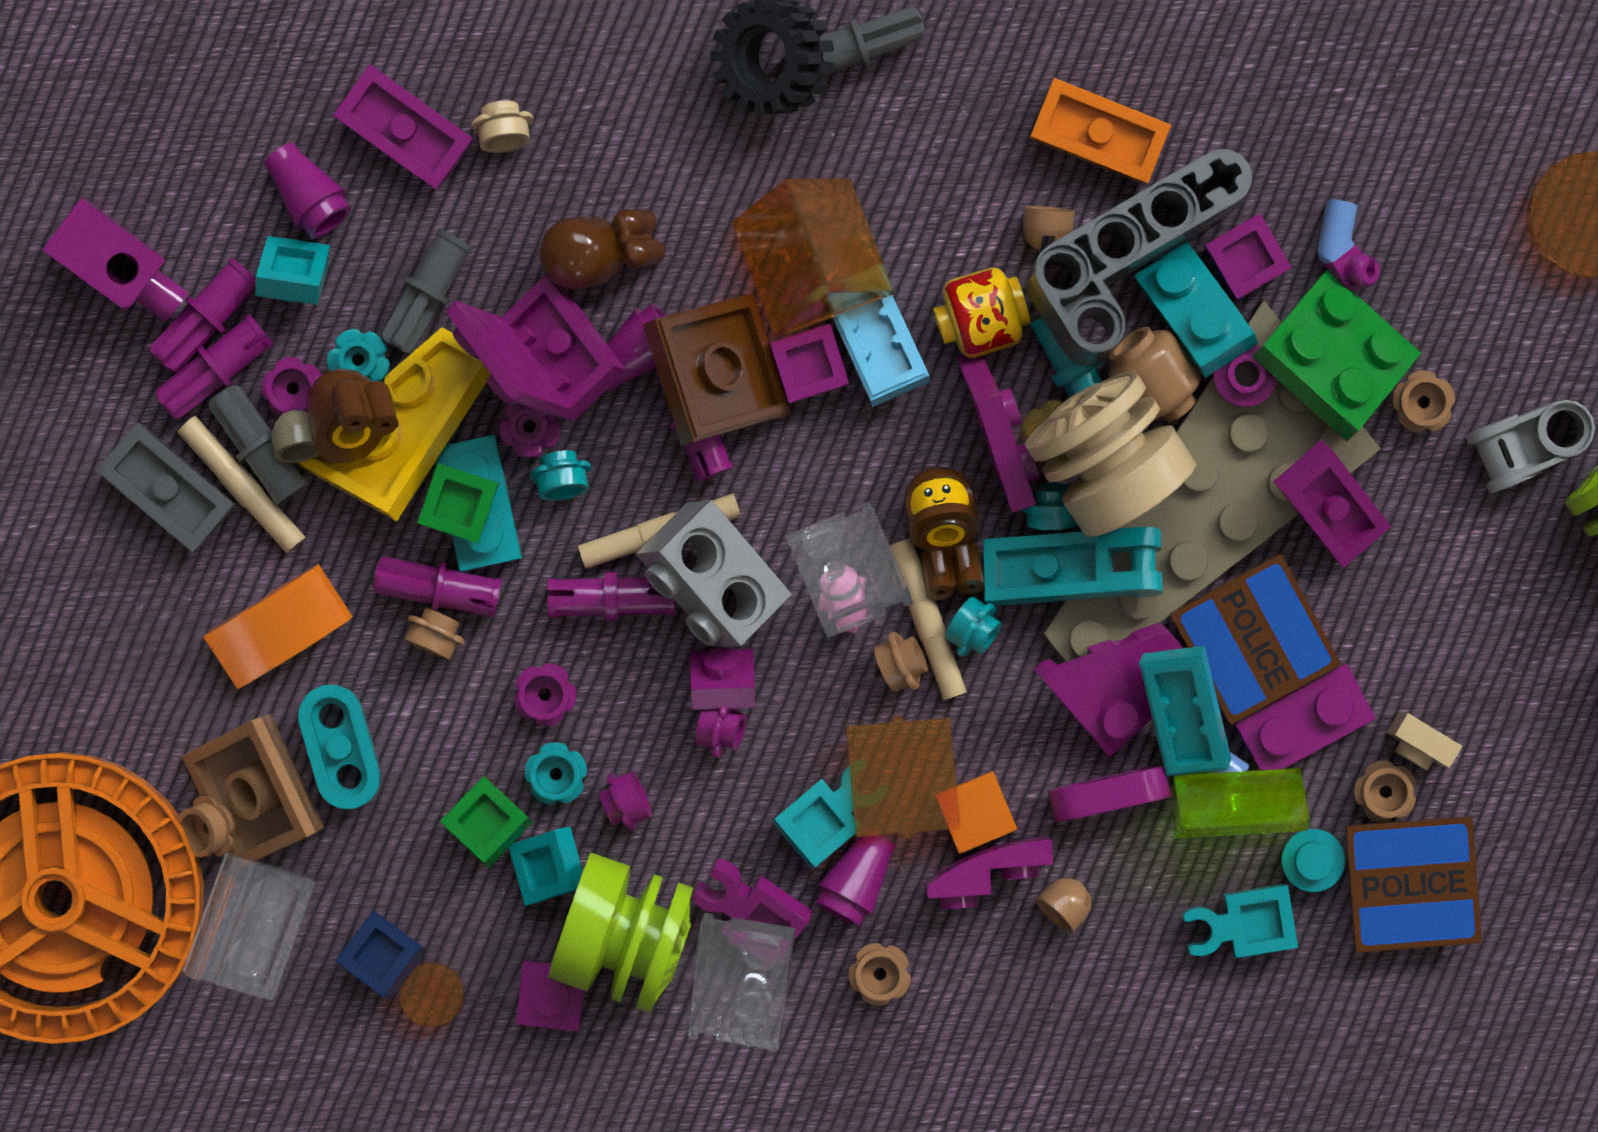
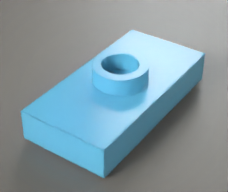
M879 266L821 290L823 300L872 407L930 382L927 369Z

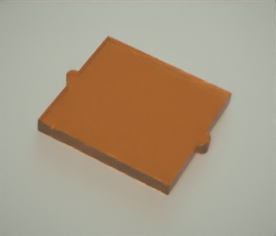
M895 716L891 723L846 726L856 838L901 834L904 839L909 840L915 833L961 828L950 718L904 722L901 716Z

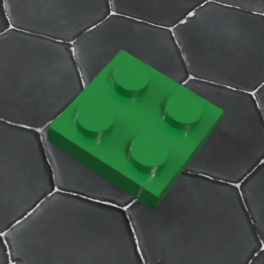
M1327 269L1312 284L1252 357L1347 442L1366 423L1421 355V352L1352 290L1338 283Z

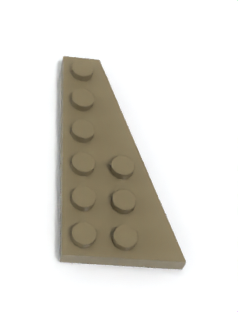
M1264 300L1261 301L1248 322L1256 335L1258 346L1264 343L1281 322ZM1241 363L1235 368L1234 377L1240 385L1249 387L1256 383L1258 373L1253 365ZM1212 377L1176 430V433L1197 463L1194 471L1174 492L1159 504L1136 519L1119 527H1155L1161 529L1162 550L1155 553L1156 571L1161 572L1163 575V594L1152 597L1119 596L1066 600L1044 630L1043 635L1064 662H1068L1088 655V646L1109 639L1114 641L1122 640L1133 631L1159 622L1161 623L1170 616V613L1179 609L1298 515L1273 481L1320 440L1334 451L1350 473L1381 450V448L1363 426L1346 442L1278 379L1274 391L1265 401L1252 407H1239L1230 404L1221 397ZM1113 553L1114 572L1131 571L1130 553Z

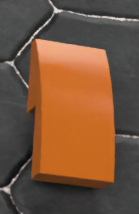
M317 564L270 591L259 602L215 626L203 638L236 688L239 689L348 622L353 616L320 565Z

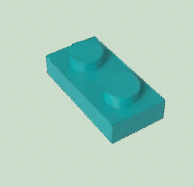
M1187 241L1134 275L1140 290L1170 331L1177 337L1204 378L1258 344L1252 328Z
M496 435L446 445L437 458L436 465L438 462L500 483L480 544L452 535L459 571L463 572L523 559Z

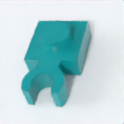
M863 759L853 762L842 772L838 782V789L835 792L821 779L771 821L811 870L862 828V825L851 812L855 809L867 810L875 807L888 793V788L884 784L870 795H862L856 791L854 778L867 766Z
M1287 884L1225 893L1223 898L1226 912L1214 913L1202 906L1190 907L1181 912L1184 922L1204 920L1209 925V935L1204 941L1187 944V951L1191 955H1209L1216 951L1222 942L1230 940L1235 958L1298 948Z

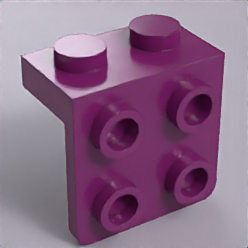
M547 275L541 278L503 317L459 301H454L446 309V313L456 326L452 331L455 340L472 357L481 359L491 373L487 377L489 386L498 397L509 405L514 406L516 403L531 407L542 416H546L549 413L574 422L626 371V368L564 287L552 282Z

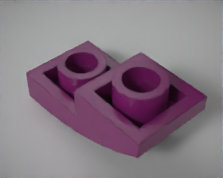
M1049 836L1024 838L1001 843L972 853L941 869L926 880L925 894L928 899L939 898L941 909L978 906L977 895H991L990 869L1001 868L1002 879H1024L1039 877V866L1053 865L1052 839Z

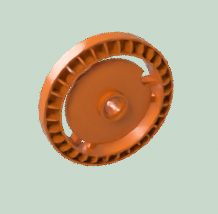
M67 752L29 755L0 764V803L19 793L20 802L19 811L0 821V973L13 982L30 989L44 992H71L88 988L104 981L102 973L103 964L111 954L142 968L119 991L104 999L84 1005L56 1007L35 1004L17 998L0 988V1033L21 1040L50 1044L85 1041L111 1033L143 1015L166 995L184 971L197 944L204 912V881L199 857L194 856L188 835L184 827L177 820L179 815L171 803L148 781L121 765L91 755ZM57 787L58 802L37 804L36 788ZM74 789L100 796L119 807L140 826L147 836L162 867L166 887L164 919L153 914L154 885L147 859L137 841L119 822L109 815L92 807L75 803ZM51 880L63 882L72 893V905L66 914L54 913L44 903V888ZM148 929L160 935L151 955L139 950Z

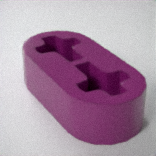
M1163 764L1098 777L1048 790L1054 822L1072 820L1144 804L1172 795Z

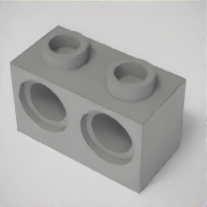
M712 500L686 503L636 553L637 557L648 568L645 571V576L649 583L668 599L674 598L688 615L685 622L690 631L708 646L714 645L716 648L742 646L792 595ZM687 539L692 542L697 552L696 564L692 570L685 566L681 555L682 547ZM727 587L733 590L737 599V607L732 617L725 613L722 606V596Z

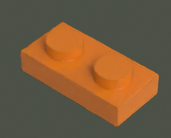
M1053 78L1029 139L1146 186L1149 183L1171 124Z

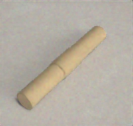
M197 416L192 417L177 431L180 437L219 478L220 483L243 508L247 509L286 554L292 552L306 539L278 506H275L273 500L264 492L263 487L240 462L235 460Z
M734 493L712 500L729 521L741 517ZM672 512L639 523L637 526L578 545L585 568L589 569L638 552L676 513Z
M908 538L888 545L909 604L908 608L920 641H922L943 700L967 692L950 643L945 638L946 629L937 603L928 596L923 569L914 544Z

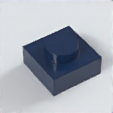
M373 910L335 962L390 1002L428 951Z

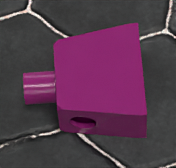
M84 196L78 201L42 249L125 311L136 300L166 323L188 294L185 289L158 270L165 261V257ZM122 253L138 265L136 275L130 280L123 281L109 271L108 261L112 256Z

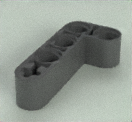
M1230 149L1211 151L1053 242L1040 252L1026 278V290L1031 302L1059 347L1071 361L1082 366L1100 364L1112 354L1120 343L1125 332V318L1121 308L1107 288L1109 285L1228 217L1238 207L1252 184V171L1249 163L1241 154ZM1210 178L1214 182L1224 179L1229 184L1227 191L1222 187L1216 188L1204 195L1198 203L1196 195L1201 192ZM1166 204L1172 207L1178 214L1179 226L1164 227L1153 218L1151 206ZM1108 234L1118 237L1126 247V257L1117 259L1106 256L1099 248L1097 243L1098 236ZM1051 265L1065 268L1072 276L1073 288L1058 290L1052 287L1045 279L1044 268ZM1083 319H1093L1099 322L1106 331L1107 342L1091 344L1085 341L1079 334L1077 322Z

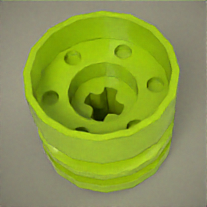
M590 852L547 978L587 991L595 981L602 966L614 970L611 1000L621 1002L629 976L644 980L635 1008L651 1013L654 1003L667 985L671 983L691 926L690 897L693 887L678 882L670 908L668 909L654 904L663 879L662 876L654 874L638 899L627 895L630 879L629 865Z

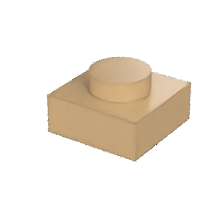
M1399 711L1386 732L1400 741L1395 750L1397 754L1428 771L1432 762L1450 768L1462 748V745L1405 712Z

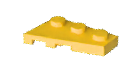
M441 327L384 377V383L390 388L399 422L395 431L383 435L377 447L368 456L359 461L338 463L328 461L319 455L313 459L296 464L397 522L487 383V377L491 373L481 359L472 357L458 344L452 332Z

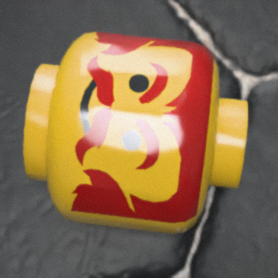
M996 267L986 268L947 281L942 292L944 305L933 308L943 343L947 344L956 341L960 352L968 358H977L1017 345L1022 339V327L1031 324L1018 278L1014 276L1007 279L1006 275Z

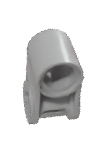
M1562 400L1547 403L1519 416L1518 414L1509 416L1465 435L1468 445H1476L1490 478L1486 487L1489 494L1530 479L1542 473L1543 469L1574 457L1586 450L1593 440L1595 425L1593 417L1586 407L1575 401ZM1557 411L1570 414L1577 424L1576 438L1566 447L1555 445L1547 435L1548 420ZM1498 441H1499V443H1500V445H1501V448H1502V450H1503V452H1504V455H1505V457H1506V460H1505V458H1504V456H1503V453H1502V451H1501V449H1500V446H1499V444H1498Z

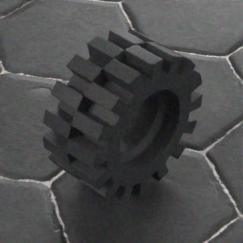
M754 0L737 5L738 12H727L722 21L729 29H716L712 39L723 43L722 50L711 51V62L721 61L723 69L713 73L715 82L729 83V86L722 92L727 101L739 100L736 108L743 112H754V115H771L800 111L799 108L809 107L816 102L812 94L824 93L828 83L820 79L819 76L820 74H832L834 62L823 61V52H832L834 47L832 40L821 41L819 35L829 29L824 20L811 21L816 11L810 6H799L800 1ZM769 32H774L780 37L786 52L784 72L776 81L766 78L759 63L760 44L763 37Z

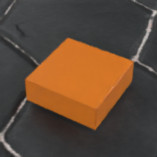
M993 770L934 794L959 854L1018 830Z

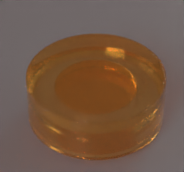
M426 962L416 966L400 987L402 1009L412 1021L422 1026L435 1027L449 1022L458 1013L464 1000V986L460 976L450 966L440 962Z

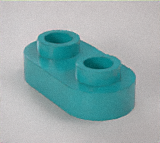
M328 684L317 687L310 691L303 699L298 712V721L318 790L329 804L337 808L354 809L361 807L376 795L380 788L382 777L362 704L356 694L344 686ZM327 704H336L343 711V722L337 728H330L322 722L321 711ZM351 764L360 770L362 778L356 788H346L340 783L338 775L344 765Z

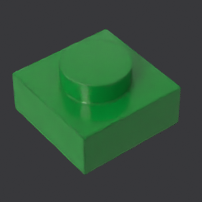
M437 462L417 523L480 544L500 483Z
M485 776L440 821L487 868H490L532 824L528 816Z

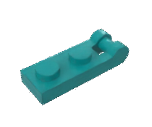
M1118 528L1097 537H1086L1081 531L983 539L986 603L991 602L996 606L1119 596L1152 597L1163 594V575L1161 572L1156 571L1155 552L1162 550L1161 529ZM1113 553H1130L1131 571L1114 572Z

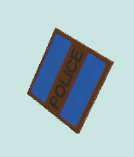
M1281 553L1170 613L1188 648L1205 646L1218 704L1230 725L1342 665Z
M1472 816L1345 826L1356 953L1482 943Z

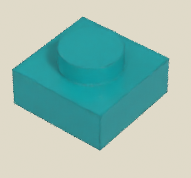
M267 236L256 274L255 296L318 305L329 267L330 245Z
M570 826L515 842L509 847L525 906L577 890L583 870Z

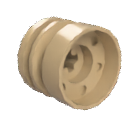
M1135 370L1120 373L1078 392L1057 407L1030 434L1024 443L1035 461L1048 460L1042 471L1049 482H1059L1079 474V477L1067 488L1061 499L1086 537H1097L1113 531L1153 508L1174 492L1192 474L1197 465L1172 425L1158 427L1142 433L1155 419L1160 411V407L1153 397L1141 398L1146 386Z

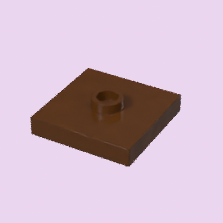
M753 293L656 318L643 324L681 446L791 414Z

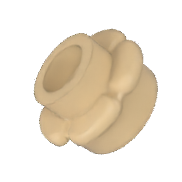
M503 100L483 106L481 108V115L472 121L471 127L474 130V134L479 137L480 148L483 151L503 153L520 149L530 142L528 126L532 125L534 120L530 112H519L518 103Z

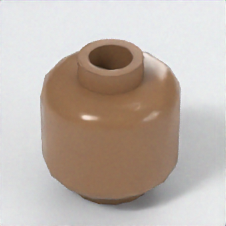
M1149 327L1139 328L1124 337L1109 356L1112 363L1107 371V379L1123 372L1135 370L1146 386L1141 398L1153 397L1160 407V411L1154 420L1163 418L1166 422L1175 421L1186 414L1196 403L1193 392L1199 385L1201 372L1171 331L1161 329L1151 331Z

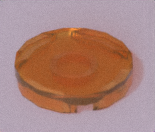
M1598 151L1571 154L1547 168L1534 186L1526 210L1529 236L1541 257L1563 272L1582 278L1598 277Z

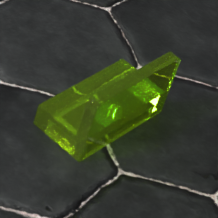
M1301 768L1174 776L1173 826L1175 838L1297 832L1309 829L1310 816Z

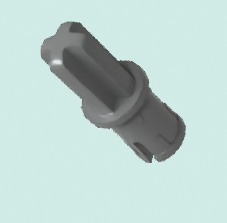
M909 7L862 24L858 23L857 18L850 19L852 25L820 36L821 41H833L834 51L823 52V61L834 62L833 72L861 63H865L866 67L872 66L870 58L922 41L926 37V30L919 10L916 7ZM820 74L819 78L828 74Z
M440 228L437 229L434 240L423 256L412 278L405 275L403 281L408 285L381 331V338L385 342L406 353L414 351L440 303L447 306L449 299L445 295L468 253H471L473 247Z
M236 384L229 386L211 399L209 402L210 410L240 451L236 456L239 462L247 461L272 497L275 506L284 503L310 484L302 476L294 463H283L275 459L271 442L272 431L240 386Z

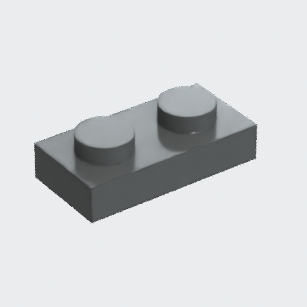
M138 422L96 470L192 553H196L236 507V504Z

